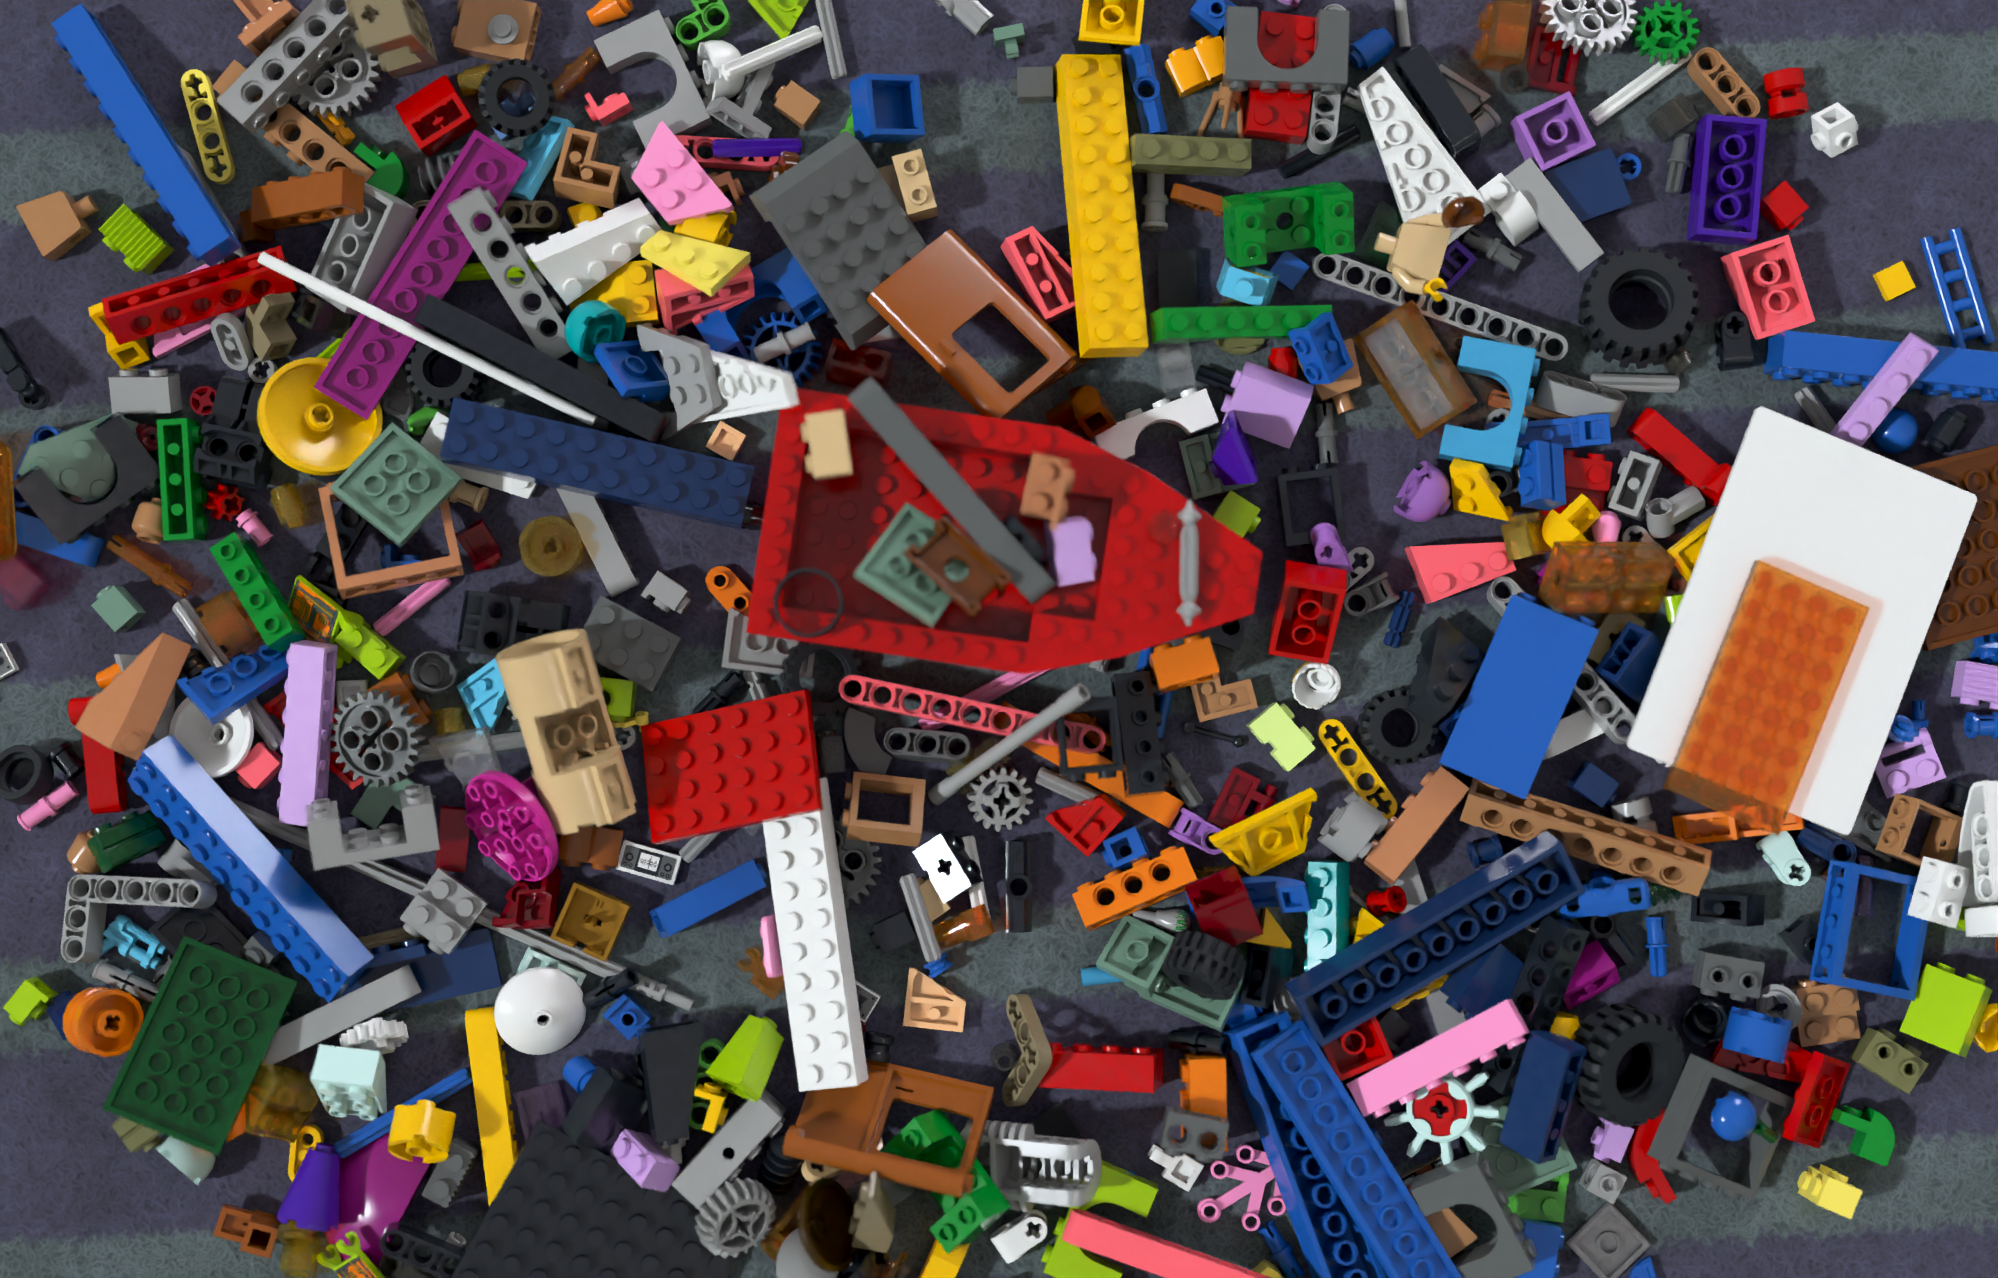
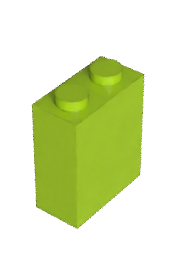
M1938 962L1936 967L1926 964L1917 985L1915 1001L1911 1000L1899 1031L1966 1058L1993 990L1984 986L1986 980L1967 973L1966 978L1954 974L1955 968Z

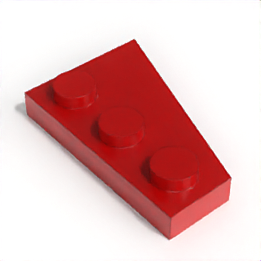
M1722 1039L1709 1061L1738 1071L1802 1084L1806 1073V1062L1813 1054L1789 1041L1784 1063L1782 1064L1722 1048Z

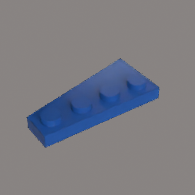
M265 644L260 646L257 652L244 656L240 654L231 658L232 662L216 669L214 666L201 670L202 674L189 680L187 677H184L176 682L181 691L214 726L288 676L289 665L286 661L288 650L280 653L267 647Z

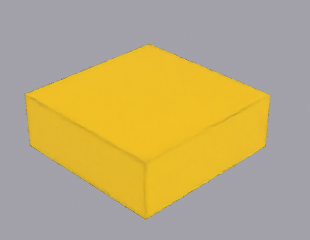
M1903 261L1873 275L1885 302L1916 288Z

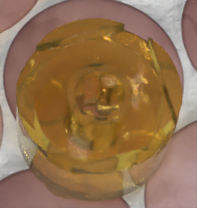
M545 516L531 521L523 529L519 538L520 554L524 564L532 572L550 578L567 576L579 567L584 558L585 545L575 525L556 516ZM548 542H556L555 546L558 547L556 552H550V548L547 547Z

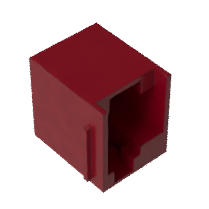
M1235 865L1184 886L1203 933L1216 937L1232 947L1263 934L1247 890Z

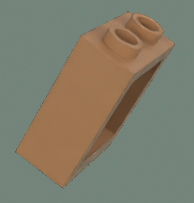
M854 771L852 783L846 782L844 800L850 801L849 809H843L841 827L847 828L846 839L918 847L922 834L926 780ZM860 790L910 796L908 825L858 820Z
M1895 793L1875 850L1918 868L1921 867L1923 856L1952 863L1960 840L1963 818L1920 799ZM1918 811L1933 817L1919 858L1903 852Z

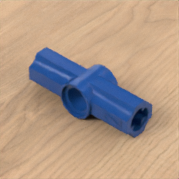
M1149 44L1133 45L1124 49L1123 52L1132 88V99L1135 103L1141 134H1168L1160 97V84L1156 78ZM1142 86H1148L1153 90L1154 94L1151 97L1145 98L1139 94L1138 89Z

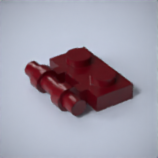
M1233 766L1206 820L1226 829L1249 818L1244 813L1251 799L1259 802L1253 815L1273 806L1276 802L1274 798L1279 789L1268 784L1264 793L1261 794L1256 791L1261 780Z

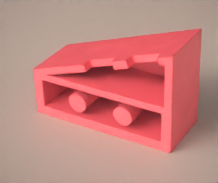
M1033 226L1005 238L1000 248L1029 306L1047 324L1076 311L1072 268L1058 255L1059 253Z
M749 264L712 297L664 269L654 271L659 313L665 329L670 330L673 335H677V329L691 322L694 325L703 322L702 317L713 311L719 310L722 313L755 297L754 278Z
M1506 542L1409 546L1404 548L1426 604L1516 571Z

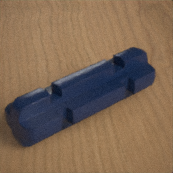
M1402 590L1399 594L1400 599L1397 600L1399 605L1395 606L1388 626L1390 631L1386 632L1383 644L1392 648L1400 647L1403 639L1401 634L1405 633L1412 614L1410 608L1415 605L1417 599L1415 593L1407 590Z

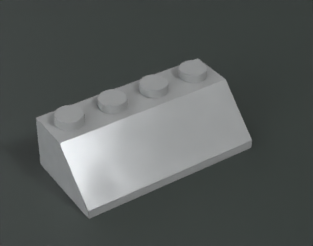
M364 182L363 213L335 218L311 275L367 302L403 245L418 209L400 198ZM305 286L344 313L359 315L360 312Z

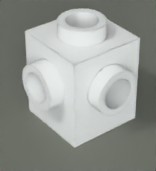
M1838 102L1811 116L1813 129L1811 140L1817 150H1822L1829 157L1833 158L1858 144L1856 132L1858 131V124L1855 116Z

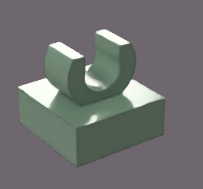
M1022 23L993 29L995 48L1004 46L1007 60L1019 57L1017 43L1025 41Z

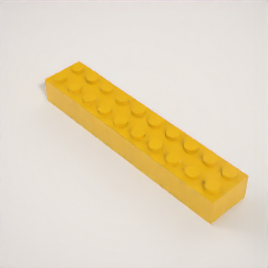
M1062 54L1053 70L1080 358L1138 357L1149 345L1121 55Z

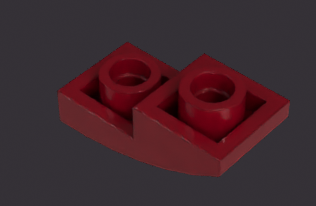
M441 806L438 830L440 850H436L435 870L441 867L445 871L465 873L470 828L464 820L465 815H467L466 808Z

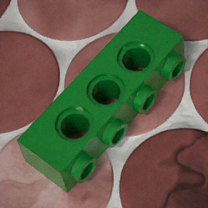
M233 532L209 548L267 647L283 653L290 648L291 643L301 641L307 637L248 539Z

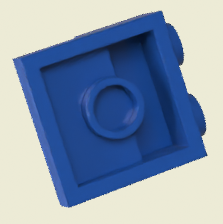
M639 340L600 343L593 350V354L621 397L636 396L641 403L662 401L670 392L668 376L653 351L642 352Z

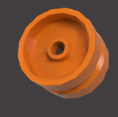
M102 986L91 987L77 993L67 1004L63 1015V1031L68 1042L78 1050L103 1057L119 1056L130 1050L144 1021V1012L139 1001L130 993Z

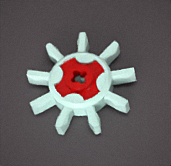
M1483 1071L1465 1083L1460 1078L1454 1077L1453 1073L1442 1078L1444 1084L1430 1091H1427L1426 1087L1416 1091L1417 1098L1406 1104L1407 1111L1393 1113L1385 1118V1126H1397L1405 1122L1411 1123L1412 1127L1417 1131V1136L1410 1142L1406 1153L1411 1158L1421 1150L1423 1142L1428 1139L1440 1143L1443 1164L1451 1163L1454 1158L1451 1141L1460 1136L1464 1137L1473 1148L1482 1152L1487 1144L1480 1135L1471 1129L1470 1125L1476 1116L1489 1119L1499 1117L1500 1108L1492 1105L1482 1106L1475 1104L1472 1091L1484 1085L1490 1075L1487 1071ZM1439 1100L1442 1101L1443 1106L1448 1107L1443 1114H1440L1438 1108H1434Z

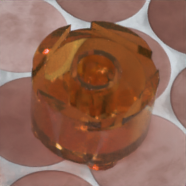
M225 589L197 607L195 612L203 615L199 620L218 647L224 645L226 649H229L224 654L231 659L261 640L262 637L251 618L245 612V608L234 590L229 591Z

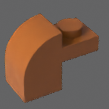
M224 1203L213 1236L242 1243L240 1251L270 1258L282 1222L277 1220L276 1216L258 1209L251 1211Z

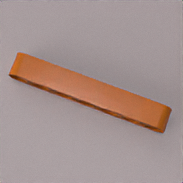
M1003 701L1001 704L1003 707L1020 710L1006 701ZM1005 713L996 714L993 718L994 726L1000 730L1007 729L1010 726L1009 716ZM1054 729L1053 737L1057 741L1056 730ZM1028 741L1022 744L1027 749L1059 766L1058 748ZM1067 750L1068 767L1113 763L1098 753L1084 754ZM1116 771L1117 777L1098 779V773L1086 774V780L1084 781L1168 828L1171 827L1184 804L1183 801L1165 791L1161 794L1125 798L1122 771Z

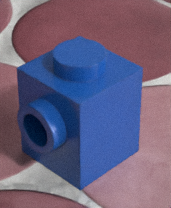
M1197 0L1190 9L1188 17L1217 37L1224 31L1227 6L1236 5L1229 0Z

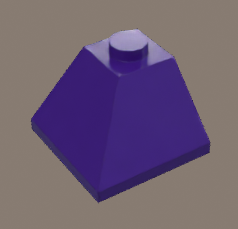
M1234 410L1228 412L1212 449V461L1209 462L1215 479L1220 477L1224 486L1250 484L1258 481L1257 462Z

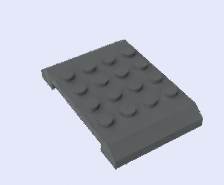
M844 131L749 197L765 222L769 220L772 222L838 323L835 327L852 351L890 325L866 301L868 296L879 284L926 248L927 245L859 140L848 131Z

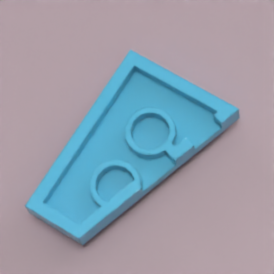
M551 116L543 128L534 134L528 135L523 141L524 148L516 156L527 162L528 166L509 196L528 201L533 200L562 150L567 128L575 127L568 119Z

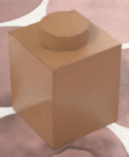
M792 80L787 87L782 85L774 96L776 111L804 131L808 129L823 108L819 99Z

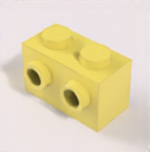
M1822 1164L1819 1169L1809 1165L1807 1171L1801 1173L1797 1184L1800 1195L1820 1207L1849 1219L1852 1218L1863 1191L1848 1183V1177Z

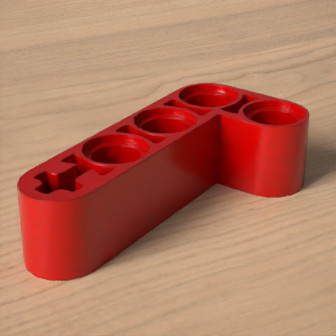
M1646 407L1627 429V434L1652 456L1657 455L1661 459L1660 462L1674 475L1677 476L1679 474L1684 478L1683 482L1688 487L1692 485L1696 487L1700 494L1707 498L1705 501L1708 504L1718 506L1732 466L1726 463L1718 465L1658 412Z
M94 696L77 697L69 700L68 714L73 725L77 724L88 702ZM82 733L90 811L94 815L125 812L128 807L125 771L122 772L121 764H124L123 754L107 748Z

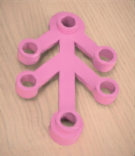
M1241 1144L1236 1149V1156L1240 1162L1250 1163L1253 1160L1269 1166L1257 1172L1229 1165L1224 1160H1214L1210 1165L1213 1177L1216 1179L1229 1177L1244 1182L1216 1199L1206 1197L1200 1200L1197 1205V1214L1206 1223L1215 1222L1219 1219L1221 1210L1251 1193L1247 1210L1243 1214L1241 1222L1247 1231H1255L1260 1226L1258 1214L1265 1185L1275 1177L1265 1151L1253 1149L1249 1144ZM1244 1148L1251 1151L1250 1156L1246 1159L1240 1157V1151ZM1217 1164L1225 1166V1171L1222 1174L1214 1172V1167ZM1275 1182L1274 1193L1267 1201V1208L1271 1214L1279 1216L1285 1212L1286 1206L1277 1182ZM1276 1200L1282 1203V1207L1277 1211L1271 1208V1204ZM1207 1206H1213L1215 1212L1213 1215L1207 1216L1204 1214V1209ZM1247 1217H1255L1256 1223L1253 1226L1246 1225L1245 1220Z

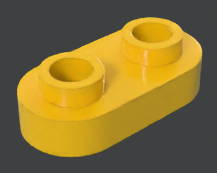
M304 1124L297 1128L291 1136L288 1175L292 1182L309 1147H316L317 1142H324L323 1131L315 1124ZM305 1134L313 1136L314 1141L312 1144L305 1142Z

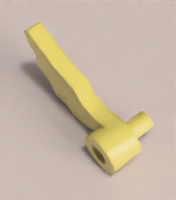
M636 712L635 717L626 718L625 722L611 721L612 727L626 728L638 725L641 732V726L649 724L648 712Z

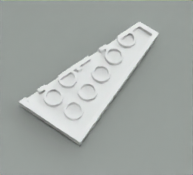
M1381 67L1357 86L1403 223H1406L1409 219L1427 214L1442 213L1445 206L1458 197L1474 196L1479 199L1485 208L1484 217L1492 211L1384 67ZM1473 225L1459 228L1447 227L1452 229L1447 245Z
M659 350L660 356H661V359H662V363H663V362H664L663 353H662V350ZM710 350L722 405L692 424L798 405L797 390L791 373Z

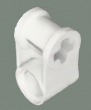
M1032 1209L1031 1212H1025L1013 1221L1001 1226L989 1238L1007 1264L1011 1263L1045 1239L1047 1235V1218L1042 1211ZM1029 1222H1032L1034 1225L1039 1223V1230L1029 1229Z

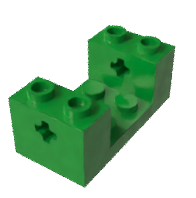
M1339 181L1222 196L1225 256L1236 267L1267 264L1266 253L1316 247L1325 256L1355 252L1353 192ZM1281 213H1289V223L1284 227H1277V217Z
M933 1110L913 1118L880 1152L957 1169L960 1166L966 1142L943 1111ZM977 1158L971 1175H974V1183L970 1194L965 1193L963 1198L930 1191L945 1213L930 1230L947 1254L975 1241L1011 1208Z

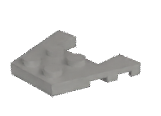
M648 322L638 324L636 328L642 352L662 350L663 367L668 376L671 389L670 398L675 407L673 411L661 412L671 418L661 438L666 440L675 437L678 432L687 429L693 422L702 419L722 405L709 344L684 335H673L670 330L654 328L653 324Z

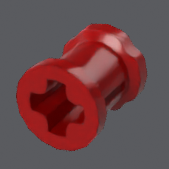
M1391 886L1383 892L1374 890L1367 895V909L1370 914L1376 917H1382L1391 911L1393 913H1400L1405 910L1407 905L1405 892L1399 886Z

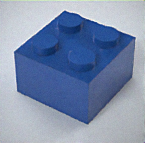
M863 74L849 83L854 135L860 143H910L925 135L919 75Z

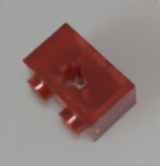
M833 338L825 361L826 381L858 388L871 376L885 391L892 372V353L864 345L851 351L845 340Z

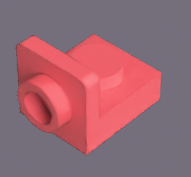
M624 92L606 97L602 102L603 104L599 107L590 93L584 95L589 103L584 106L585 110L593 122L599 120L603 127L634 110Z

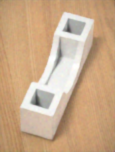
M1193 387L1181 392L1182 398L1170 402L1168 397L1153 403L1154 409L1142 412L1141 408L1124 414L1125 420L1117 422L1115 426L1093 438L1096 446L1127 460L1135 455V443L1138 435L1152 424L1159 422L1171 423L1180 427L1189 436L1215 426L1219 421L1206 388L1198 391L1197 387Z

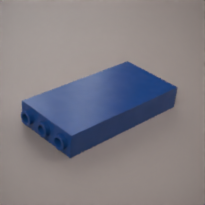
M1520 592L1519 596L1512 594L1439 763L1522 799H1526L1599 630L1593 628L1595 622L1578 615L1576 620L1564 616L1566 610L1549 604L1547 608L1535 604L1537 598Z

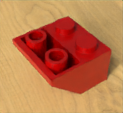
M446 74L395 106L420 150L428 157L479 126Z

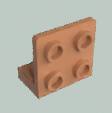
M1033 452L1020 515L1049 520L1050 530L1056 531L1058 523L1064 524L1068 500L1063 499L1064 492L1071 493L1074 479V469L1069 468L1070 459Z

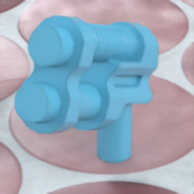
M121 914L118 915L115 921H112L108 925V929L103 933L106 938L103 940L101 956L116 946L119 953L124 957L130 955L140 961V966L145 969L151 967L156 970L162 962V959L158 958V953L164 955L167 949L148 930L133 923L131 918ZM138 939L149 944L147 951L136 945Z

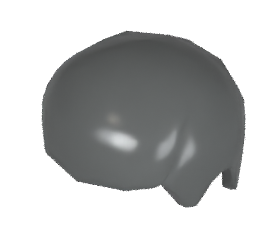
M438 651L421 653L413 660L410 669L411 681L416 689L429 696L442 695L451 689L458 675V668L454 665L451 656Z

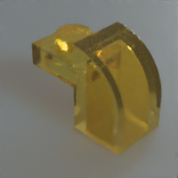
M295 1220L287 1221V1224H278L277 1238L283 1244L280 1271L286 1278H317L319 1263L316 1256L319 1254L320 1231L295 1227Z

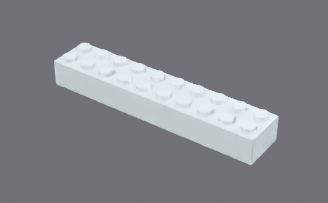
M827 777L820 778L823 811L763 823L799 1092L857 1086L869 1079Z

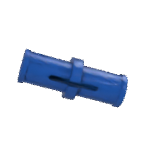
M1274 1220L1265 1223L1271 1235L1263 1225L1260 1226L1257 1231L1270 1249L1269 1255L1272 1260L1278 1262L1287 1278H1296L1291 1268L1301 1278L1305 1271L1293 1255V1247L1289 1242H1285Z

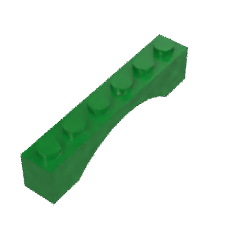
M1332 305L1161 308L1149 314L1151 344H1180L1209 340L1258 338L1291 341L1288 335L1291 329L1304 328L1322 313H1332Z

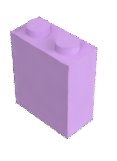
M1246 361L1242 371L1237 369L1230 384V387L1235 388L1232 396L1226 394L1220 411L1225 413L1222 424L1228 412L1234 410L1243 432L1290 449L1311 401L1314 386Z

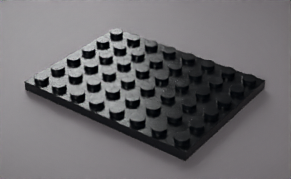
M538 1118L450 1278H727L741 1251L736 1257L730 1254L726 1258L719 1254L715 1256L701 1243L695 1228L697 1225L695 1217L700 1214V1209H697L673 1186L670 1185L666 1192L642 1188L610 1154L577 1144L563 1130Z

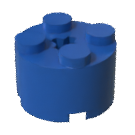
M1732 1006L1729 1012L1722 1048L1783 1064L1793 1022Z

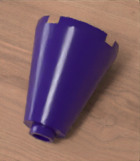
M317 1142L316 1147H309L278 1210L277 1220L284 1224H287L288 1219L295 1220V1227L308 1230L330 1231L331 1226L335 1230L338 1229L340 1220V1153L334 1150L335 1145Z

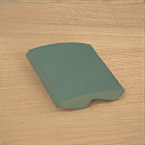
M1220 432L1205 434L1179 442L1193 500L1255 485V483L1224 486L1220 477L1215 479L1209 462L1212 461V449Z

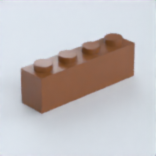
M334 167L333 171L311 172L310 176L306 177L291 176L288 177L287 181H268L266 185L254 187L252 190L251 222L274 231L363 213L364 177L352 173L350 168Z

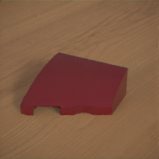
M555 867L549 875L538 881L522 879L516 881L515 885L509 889L505 896L508 903L499 918L494 916L492 925L499 928L513 929L554 928L561 870Z

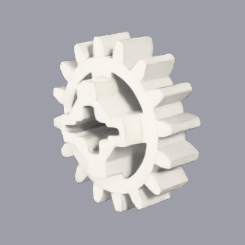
M381 1017L372 1018L370 1021L354 1025L353 1029H349L347 1033L341 1034L339 1039L341 1047L380 1051L383 1055L395 1051V1047H400L401 1043H406L409 1037L404 1021H385Z

